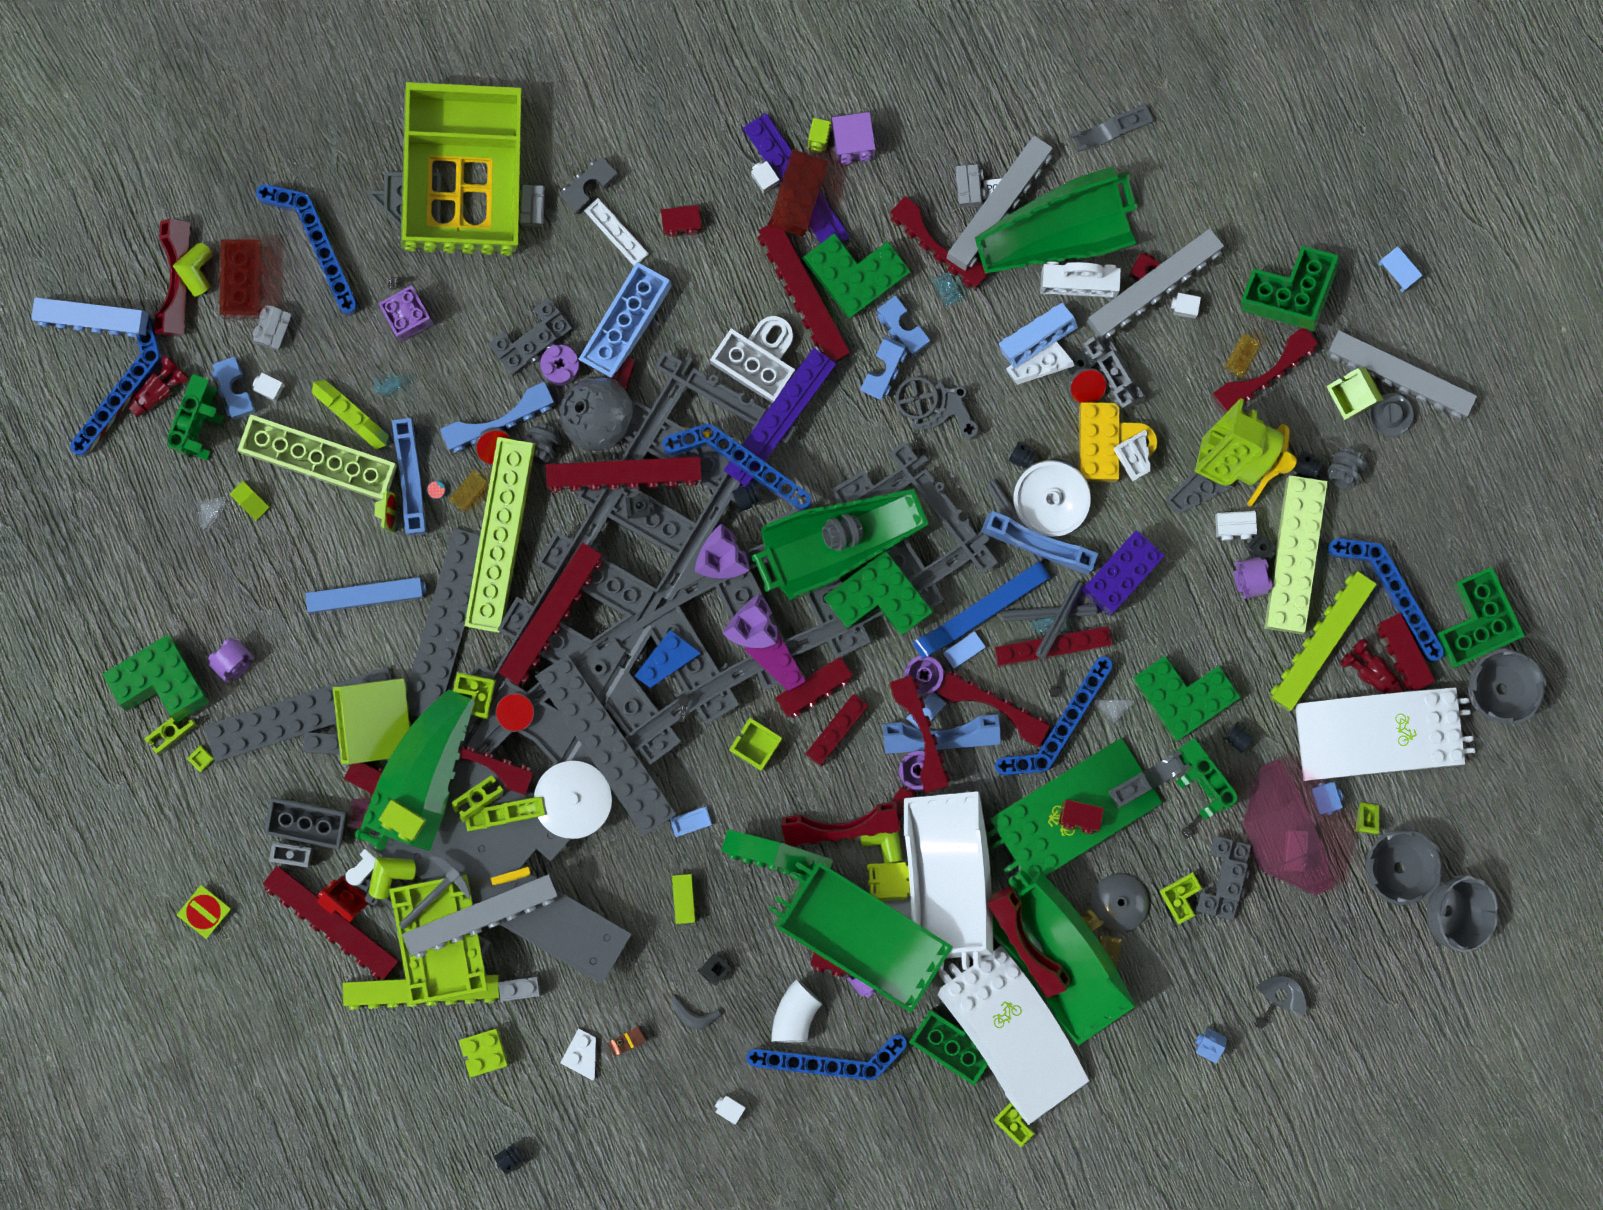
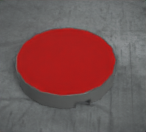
M1081 368L1071 376L1068 390L1071 397L1077 403H1095L1105 393L1106 380L1104 375L1095 368Z
M491 427L482 431L475 441V450L478 458L484 463L493 464L498 437L511 439L508 432L498 427Z
M518 693L504 696L498 702L495 710L496 719L500 726L511 732L525 730L534 718V707L531 701Z

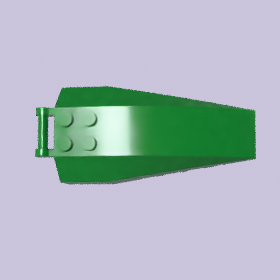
M1112 166L1077 177L1026 204L975 237V241L985 273L1009 270L1015 267L1022 268L1032 264L1041 265L1051 261L1061 262L1064 259L1070 258L1080 259L1099 256L1136 244L1125 215L1126 212L1138 208V203L1134 199L1129 180L1131 177L1129 172H1122L1117 175ZM1119 183L1123 184L1127 203L1124 205L1122 204L1117 186Z
M914 489L827 507L808 509L766 524L761 529L765 551L751 557L753 562H756L765 584V591L769 592L780 587L789 600L792 601L826 588L928 525V522ZM846 513L850 516H856L863 527V538H861L858 545L850 547L846 543V548L842 551L828 548L822 536V528L827 523V520L836 518L839 521L840 516ZM765 557H768L777 579L773 583L763 561Z
M448 690L434 701L413 723L395 748L382 772L375 792L371 797L362 826L355 833L356 839L366 841L378 850H383L386 847L389 837L427 851L431 850L445 813L450 794L447 791L450 779H454L453 767L455 760H459L460 754L457 752L460 741H464L475 700ZM391 800H396L427 820L415 840L411 841L409 839L407 842L398 836L399 832L394 829L389 831L381 826L383 822L379 821V818ZM370 829L380 833L379 837L376 838L370 835Z

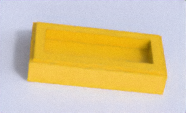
M529 867L492 877L491 881L494 886L530 876L531 871Z

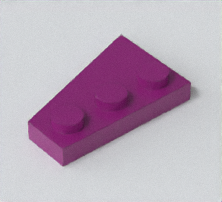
M778 631L776 644L764 648L747 647L744 649L788 692L805 683Z

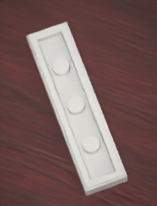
M599 198L584 210L633 266L649 255Z

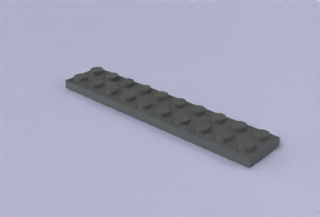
M457 528L453 529L407 684L406 700L409 704V715L419 717L434 701L447 691L465 629L466 614L480 535Z
M564 656L537 674L535 677L598 770L605 777L609 786L643 836H646L675 816L676 813L569 656Z
M389 667L205 725L204 728L215 762L227 760L304 735V732L310 733L337 724L333 687L392 679Z

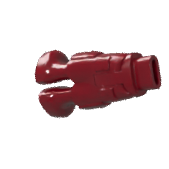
M166 355L161 359L164 366L162 371L158 375L153 373L146 380L145 385L132 399L133 402L128 406L138 418L144 412L148 413L161 401L166 400L173 393L172 388L180 383L185 384L190 380ZM173 373V377L167 383H164V380Z
M1365 638L1360 639L1351 650L1367 662L1366 665H1363L1351 651L1347 652L1341 659L1339 664L1343 668L1348 666L1358 670L1357 676L1372 685L1383 694L1400 693L1404 689L1398 684L1399 680L1386 667L1385 662L1378 655L1372 656L1366 648L1368 641Z

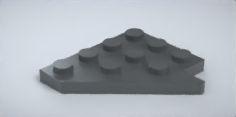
M384 172V191L368 190V195L401 228L403 172ZM432 172V190L434 192H441L442 173ZM433 200L431 203V213L434 220L438 223H441V200Z

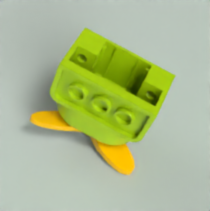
M1240 398L1202 437L1195 472L1221 485H1231L1236 479L1245 484L1253 485L1262 477L1261 482L1247 503V506L1251 507L1270 479L1279 473L1285 474L1293 470L1296 465V457L1287 452L1289 427L1281 424L1276 430L1258 419L1256 410L1252 409L1249 413L1242 411L1244 400Z

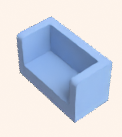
M1398 246L1378 263L1379 266L1383 265L1402 287L1400 289L1401 292H1404L1422 276Z

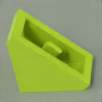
M244 481L230 493L235 501L256 521L270 508Z
M1360 802L1355 832L1377 835L1379 833V805Z

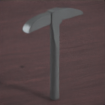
M437 856L430 857L447 874L446 878L399 923L402 929H405L451 883H455L470 900V893L465 880L459 871L453 868L446 860Z

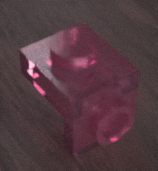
M352 798L347 828H361L370 801L363 798Z

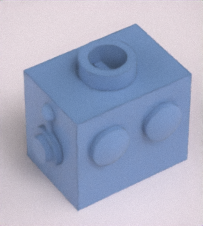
M1334 782L1318 784L1319 786L1312 789L1319 816L1323 814H1328L1329 816L1334 814L1335 811L1342 809L1340 801L1343 800L1341 790L1336 789Z
M1207 1027L1204 1033H1200L1195 1041L1197 1044L1195 1053L1217 1063L1225 1050L1227 1038Z

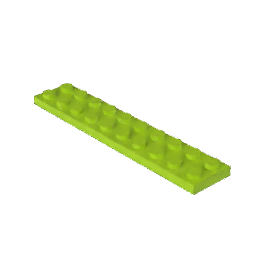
M497 438L465 620L466 627L501 633L497 629L506 615L535 443Z

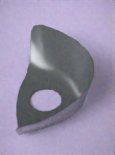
M1278 976L1266 979L1257 985L1256 989L1273 1004L1303 1015L1306 1013L1304 993L1300 985L1293 979ZM1284 989L1287 992V999L1278 1001L1275 997L1276 991Z

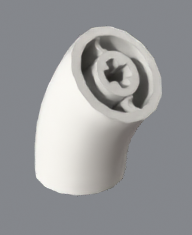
M798 979L788 988L777 1008L773 1022L771 1042H808L811 1021L822 1005V1002Z

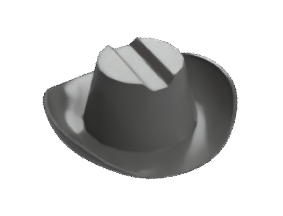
M1386 393L1381 395L1383 400L1370 408L1372 425L1380 434L1392 437L1402 434L1412 423L1414 414L1412 405L1406 398L1398 394Z

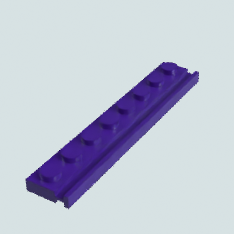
M764 113L761 117L744 126V132L763 160L769 163L779 178L780 185L820 244L833 234L837 236L841 243L848 240L850 236L768 115Z
M813 348L742 446L765 462L831 373L836 363ZM737 452L734 458L741 461L745 458V454ZM731 462L724 469L725 473L745 487L753 479ZM753 463L750 466V470L753 472H757L761 468L757 463Z

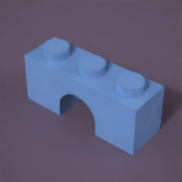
M896 296L877 309V319L882 325L886 324L890 329L888 333L894 340L898 339L901 344L906 345L904 351L911 357L930 343L929 338L919 326L911 331L903 330L900 327L899 320L907 313V310Z
M886 336L876 354V357L881 358L886 363V371L881 374L869 371L860 391L879 400L883 396L887 397L892 387L889 386L891 379L895 380L899 369H897L899 361L903 363L907 352L904 351L906 345Z
M234 356L214 363L212 373L215 381L219 380L221 387L218 388L221 398L226 400L227 405L224 408L227 416L237 420L256 413L248 392L234 394L232 391L233 383L237 379L243 378L237 358Z

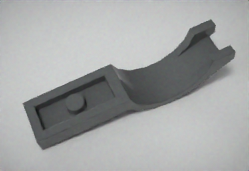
M1145 104L1114 116L1096 127L1084 131L1079 130L1071 133L1069 136L1075 141L1076 151L1080 152L1098 147L1118 136L1149 125L1153 122V119Z
M1181 750L1108 791L1117 808L1190 767L1189 764L1184 766L1179 758V755L1182 754Z

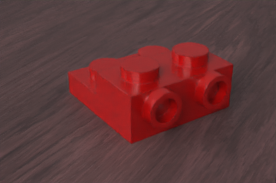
M341 876L337 881L333 879L327 886L328 889L324 887L317 895L319 897L317 903L331 915L337 911L349 922L369 905L365 900L366 895L356 886L349 884L344 876Z

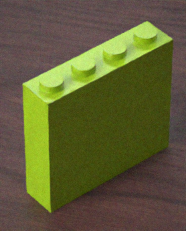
M404 678L333 687L341 764H354L389 759L395 748L411 727V722L408 718L409 704L406 700L407 685Z

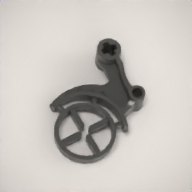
M920 377L907 379L899 386L896 392V404L904 416L914 419L912 429H931L945 422L949 416L956 415L961 433L965 439L973 440L978 436V427L970 418L962 402L967 397L965 388H944L940 380L937 381L939 384L934 386L930 381ZM915 381L928 384L934 391L920 395L919 398L921 400L935 397L932 408L924 415L922 414L920 402L916 401L919 416L907 414L900 406L914 402L913 397L899 400L901 390L910 382L914 396L918 395ZM941 388L943 401L941 408L938 409L936 408L938 403L936 390ZM963 391L964 394L959 396L958 392ZM933 412L937 413L931 420L918 424L920 419L930 416ZM968 426L975 428L971 435H968V432H964Z

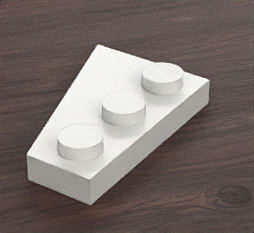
M1056 341L1018 367L1013 368L1011 365L1006 370L1018 385L1075 365Z

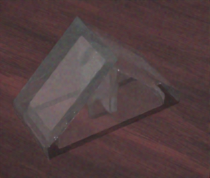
M220 497L197 501L201 529L206 532L210 529L229 503L226 498Z
M1133 700L1093 701V705L1112 724L1134 704Z

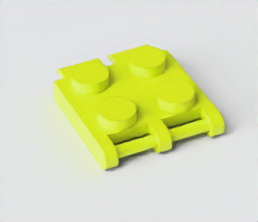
M905 862L867 865L870 879L868 880V886H870V894L880 901H901L911 897L909 866H906ZM874 886H876V895H874Z

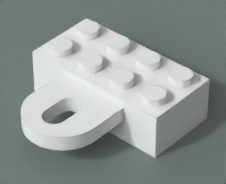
M1047 262V264L1043 265L1041 271L1040 294L1116 298L1120 291L1121 268H1116V265H1105L1103 267L1093 263H1066L1065 265H1059L1058 262Z
M770 316L758 323L748 339L730 329L710 359V364L773 404L795 374V369L781 361L792 343L793 333L791 326L781 317ZM774 326L781 327L782 333L777 341L773 344L768 343L766 337Z

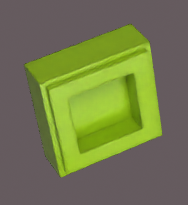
M200 745L187 760L199 772H202L214 758Z

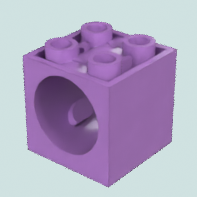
M870 112L832 117V132L837 163L841 162L842 165L853 163L852 161L860 160V162L871 161V158L875 156V144Z
M412 285L378 303L400 343L434 325Z

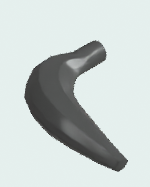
M675 994L671 996L679 1018L690 1028L704 1029L713 1020L721 1016L718 1009L707 1015H696Z

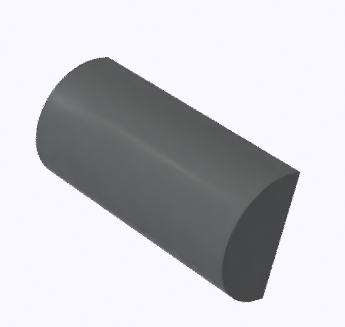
M271 796L264 834L340 850L346 832L348 812Z

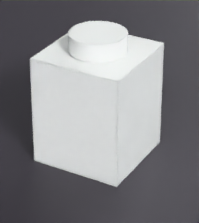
M767 161L764 163L759 162L752 167L751 176L763 193L780 184L779 178Z
M1178 293L1176 298L1173 297L1171 309H1174L1173 315L1196 319L1201 297Z
M261 373L260 377L257 376L253 382V390L277 402L285 385Z
M727 1095L724 1098L720 1097L714 1106L718 1108L716 1110L717 1114L733 1124L737 1123L746 1108Z

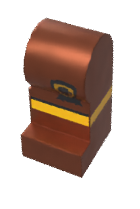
M637 1026L607 1044L615 1057L646 1042V1039L640 1027Z

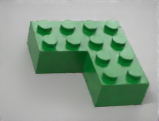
M833 234L802 257L847 319L851 318L910 273L888 241L859 263H856L837 236Z
M1302 246L1290 278L1253 268L1241 299L1242 311L1315 331L1339 267V255Z
M886 551L824 596L823 599L846 630L877 607L900 637L932 615L931 609Z
M1492 567L1453 584L1469 619L1435 634L1443 648V654L1450 669H1454L1524 637L1523 631Z
M169 634L102 674L119 706L126 712L157 693L170 717L179 722L210 702L175 640Z
M1165 656L1131 679L1174 742L1241 698L1219 666L1186 687Z
M727 829L721 852L728 854V858L738 861L741 858V862L750 865L754 861L755 866L762 868L768 865L767 869L777 872L781 869L780 873L790 875L792 872L801 879L806 872L795 866L797 862L809 869L814 859L828 868H831L833 859L780 842Z
M931 1010L928 1011L909 1040L910 1044L973 1086L988 1066L964 1029L961 1031Z

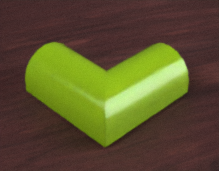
M197 243L173 265L193 296L204 293L211 286L200 271V268L212 258L211 250L203 243Z
M457 672L453 692L471 695V699L475 700L471 716L487 719L495 680Z
M899 831L892 834L879 833L875 836H860L862 847L881 845L884 863L903 861Z
M376 857L368 893L377 899H387L392 879L413 880L416 870L414 860Z
M1193 872L1159 891L1178 925L1195 916L1186 898L1202 890V887Z
M1011 1102L993 1120L1020 1147L1035 1134L1021 1121L1023 1117Z

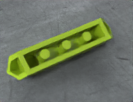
M325 379L313 382L312 394L374 449L377 450L386 446L389 435Z

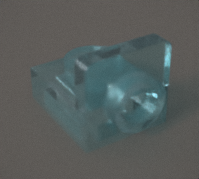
M950 272L932 279L943 306L953 304L961 299L958 287Z
M398 376L387 378L382 386L376 377L372 378L375 382L372 385L378 395L382 393L384 397L403 386Z
M1054 617L1031 622L1032 631L1037 630V633L1048 631V627L1051 626Z

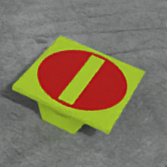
M385 490L383 492V500L375 502L374 516L382 519L381 527L395 533L398 495Z
M200 885L178 912L177 916L207 939L231 908Z

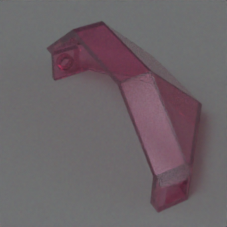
M1280 759L1259 767L1241 824L1262 873L1311 895H1318L1334 888L1323 846L1303 799Z

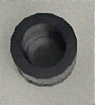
M1018 441L1008 462L1018 467L1022 466V469H1028L1032 466L1039 451L1035 452V449L1031 450L1029 446Z
M1303 450L1296 461L1293 471L1303 476L1307 475V478L1315 479L1324 460L1321 459L1319 461L1318 457L1315 459L1314 455Z
M753 482L750 486L747 484V487L742 486L732 491L740 512L752 508L753 505L757 506V503H762Z
M1237 721L1223 740H1228V744L1232 743V747L1243 753L1256 735L1247 728H1242L1243 725H1238L1239 722Z
M514 1143L511 1144L512 1146H508V1149L505 1148L494 1156L505 1175L517 1169L518 1165L521 1166L522 1162H526Z

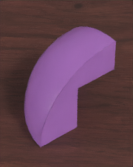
M724 525L718 526L701 548L695 566V572L698 574L723 579L736 577L749 571V562L745 551L739 550L736 545L737 538Z
M760 594L755 596L734 615L723 631V634L728 639L750 648H764L776 644L777 627L771 623L770 615L772 612Z

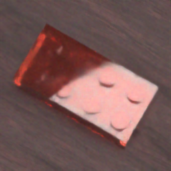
M792 149L767 225L804 237L829 161Z
M221 239L219 315L222 319H260L262 243L260 240Z

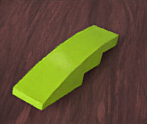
M542 797L483 808L465 821L467 832L545 816Z

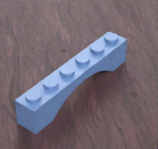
M542 382L527 389L517 406L497 420L482 424H466L457 421L441 428L440 431L449 451L458 453L463 451L468 444L472 443V445H475V441L482 431L491 427L511 429L517 426V422L523 419L524 421H529L535 417L534 414L542 412L543 414L552 410V406L555 404L545 382Z
M411 418L392 420L401 479L405 531L407 536L427 534L414 423Z
M995 511L987 514L981 530L984 534L1085 575L1093 570L1098 553L1081 546L1064 543L1041 535Z
M998 714L978 716L974 720L953 729L930 731L931 734H935L938 745H935L936 750L1000 744ZM902 722L883 724L885 754L924 751V742L920 729L908 726Z

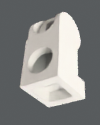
M366 849L360 854L363 859L359 864L346 873V880L351 885H360L373 872L375 857Z

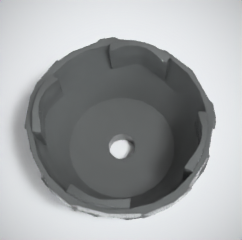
M607 377L582 379L566 392L560 406V420L568 438L578 447L596 452L611 449L624 437L633 413L632 402L626 390L618 381ZM584 403L583 411L579 412L580 405Z
M1507 648L1498 649L1486 655L1483 659L1481 658L1472 669L1469 677V696L1474 708L1488 721L1503 724H1519L1533 717L1543 702L1546 679L1538 664L1527 654ZM1498 684L1505 685V694L1501 695L1497 692L1496 687Z
M1398 829L1396 831H1389L1377 839L1367 854L1365 871L1368 882L1382 899L1395 905L1403 906L1429 898L1441 882L1443 866L1439 854L1440 851L1434 842H1431L1426 836L1416 830ZM1397 862L1404 865V871L1400 874L1394 870V865Z
M1469 875L1456 876L1442 882L1428 899L1426 912L1427 925L1430 932L1439 943L1451 950L1461 953L1476 950L1486 944L1495 931L1498 909L1495 894L1484 881Z

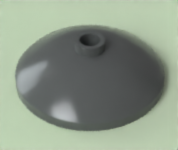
M1113 874L1105 877L1096 885L1091 896V909L1095 919L1106 929L1115 932L1129 931L1137 927L1146 917L1149 908L1148 894L1144 886L1136 878L1126 874ZM1119 899L1124 900L1123 906L1118 905L1117 902Z

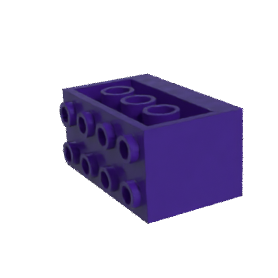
M1135 530L1084 586L1081 592L1110 617L1165 555Z

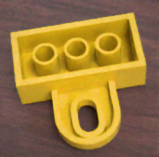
M1081 403L1079 406V471L1087 482H1117L1119 480V462L1121 461L1113 448L1146 430V439L1149 442L1147 446L1149 450L1148 458H1150L1157 446V438L1154 431L1142 423H1119V407L1116 403Z

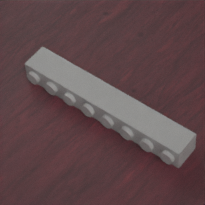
M1036 136L1032 137L949 250L946 259L964 271L969 266L971 268L974 266L978 259L976 256L979 253L975 237L1010 215L1008 212L1011 208L1015 209L1021 201L1019 199L1021 194L1028 192L1032 179L1036 180L1042 172L1040 168L1043 164L1047 165L1052 159L1051 152L1053 148Z
M1209 228L1091 315L1087 323L1100 340L1104 337L1108 339L1116 332L1114 329L1118 326H1126L1131 321L1130 318L1133 315L1139 316L1146 310L1145 307L1148 304L1154 305L1161 299L1160 295L1165 292L1167 294L1172 292L1176 288L1175 284L1179 281H1187L1192 276L1190 273L1194 270L1200 271L1207 265L1205 262L1209 259L1215 260L1222 254L1223 244Z
M1339 330L1335 334L1326 353L1330 355V359L1336 362L1343 361L1347 363V367L1356 370L1360 367H1366L1371 378L1381 379V383L1389 387L1393 385L1399 388V391L1403 394H1412L1422 403L1429 402L1439 411L1446 410L1451 413L1452 417L1459 420L1468 417L1477 398L1476 395Z
M548 874L402 934L410 957L415 955L417 959L427 955L426 951L434 948V951L446 947L444 944L452 940V943L463 940V935L468 933L471 936L482 932L481 928L488 926L489 929L500 925L499 921L506 918L507 921L518 917L517 913L525 911V914L536 910L535 906L541 903L543 906L549 905L554 902L557 894Z

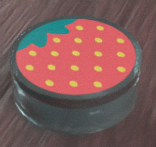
M431 481L427 486V494L433 500H440L446 494V487L441 481Z

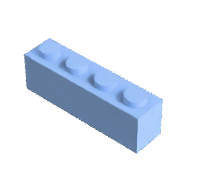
M1061 303L1051 308L1044 315L1037 317L1030 324L1020 328L1016 333L1006 337L998 344L1002 354L1012 367L1016 368L1078 327L1073 315Z

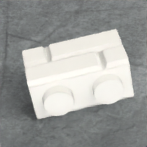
M1255 511L1227 512L1215 515L1216 537H1221L1222 541L1233 540V537L1241 536V540H1249L1257 534Z

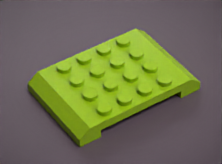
M467 875L461 876L468 886L470 900L455 883H451L405 929H402L399 923L444 879L389 889L410 1005L488 991L478 934L473 936L470 933L463 935V940L452 943V940L444 943L446 947L434 951V948L426 951L427 955L417 959L415 955L410 957L402 934L472 906Z

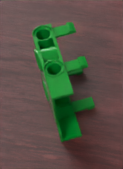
M192 374L179 409L174 417L167 442L169 449L177 451L182 456L190 458L191 455L207 460L210 451L202 449V444L197 443L205 419L221 425L224 416L215 413L217 409L211 407L217 388L207 385L208 379Z
M1192 738L1175 751L1177 753L1181 750L1182 754L1179 755V758L1184 765L1189 764L1190 766L1188 768L1189 771L1176 780V783L1182 789L1193 780H1196L1212 801V803L1199 811L1204 820L1218 811L1221 813L1238 801L1236 792L1195 738Z

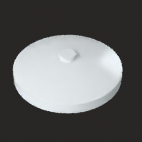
M1058 460L1041 461L1029 467L1019 478L1014 491V506L1022 523L1030 530L1050 537L1068 534L1080 526L1087 516L1091 503L1090 488L1082 473L1074 466Z
M566 761L548 769L540 778L534 793V798L542 797L545 816L538 817L539 820L550 832L562 838L578 839L593 834L605 823L611 811L612 794L607 780L595 767L580 761Z

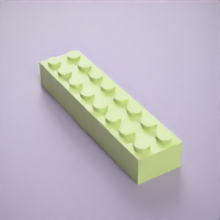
M251 414L238 447V451L241 454L380 501L383 500V492L385 490L389 491L398 467L393 462Z
M1290 475L1286 478L1271 579L1272 589H1270L1264 629L1296 634L1305 633L1327 481Z

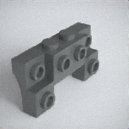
M549 297L533 308L542 321L513 344L503 332L488 343L489 347L512 376L530 362L532 364L537 362L543 352L549 347L556 345V342L572 331L571 326L560 314V311Z
M1092 337L1083 343L1086 347L1084 349L1086 355L1090 359L1097 360L1100 365L1098 366L1099 370L1108 378V385L1115 396L1113 400L1118 407L1128 409L1132 405L1138 406L1147 400L1110 337L1108 339L1104 337L1101 340L1099 337Z
M1213 836L1209 855L1223 858L1214 895L1200 892L1198 906L1195 911L1233 921L1239 898L1243 899L1245 888L1242 886L1243 881L1247 880L1249 875L1247 861L1251 845Z

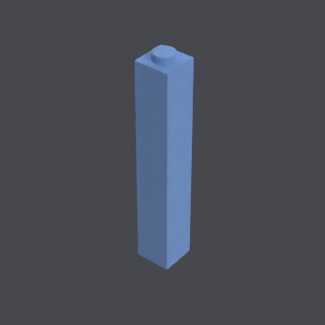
M419 577L305 593L307 612L314 614L424 598L423 593H427L425 582H422V579Z

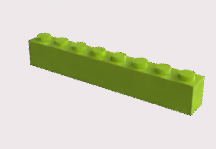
M1357 571L1354 575L1350 573L1344 582L1347 584L1344 590L1340 589L1334 597L1336 601L1333 606L1329 605L1324 611L1325 618L1323 621H1318L1314 626L1313 630L1315 633L1313 636L1306 638L1302 644L1304 649L1301 653L1297 652L1291 661L1294 663L1290 669L1286 668L1281 675L1283 680L1280 685L1276 683L1272 688L1270 699L1288 712L1292 711L1376 586V583Z
M486 975L488 991L426 1002V1006L438 1005V1001H445L446 1005L457 1004V1000H465V1004L477 1003L476 999H484V1003L496 1002V998H500L498 985L500 975ZM406 979L343 983V1006H349V1010L360 1009V1005H368V1009L380 1008V1004H387V1008L399 1007V1003H407V1007L418 1006V1004H409Z

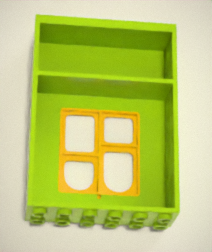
M406 82L401 248H405V251L413 252L416 249H424L425 252L443 250L444 253L462 251L464 254H473L474 251H478L484 255L501 252V255L510 256L516 252L519 216L521 88ZM434 161H453L456 163L455 192H434L432 190V164ZM466 162L487 164V183L485 185L464 183V164ZM465 192H482L487 195L486 219L479 225H471L463 217V194ZM433 200H452L455 202V215L452 221L441 224L434 220L431 213V203Z

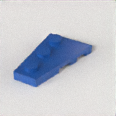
M670 630L635 677L649 688H652L701 653Z

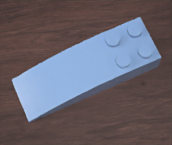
M637 262L579 357V360L612 378L630 354L672 287L670 280Z

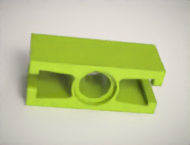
M171 717L148 735L145 741L152 746L154 744L152 740L161 735L165 742L158 748L155 746L152 748L156 754L160 755L197 724L191 719L188 721L189 724L180 729L176 725L177 722ZM169 727H174L175 734L172 737H168L166 734Z
M492 775L452 802V808L455 812L459 811V806L466 802L469 803L471 808L466 812L462 810L459 812L462 822H465L503 795V789L500 786L493 793L486 795L484 790L490 785L493 786L496 782ZM475 795H480L483 800L474 802L472 798Z
M692 874L673 875L676 924L695 923Z

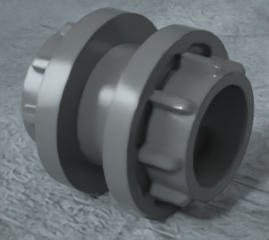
M538 423L534 428H530L527 433L531 440L524 442L535 443L532 462L546 464L549 460L554 459L555 452L552 450V447L559 446V433L549 425Z
M1344 448L1340 452H1336L1333 457L1335 464H1331L1327 471L1330 482L1342 489L1353 488L1360 482L1361 478L1358 473H1363L1366 468L1364 457L1358 451L1350 448Z
M846 513L840 516L839 521L836 518L828 519L822 528V536L828 548L842 551L846 548V543L850 547L858 545L861 538H863V527L856 516H850Z

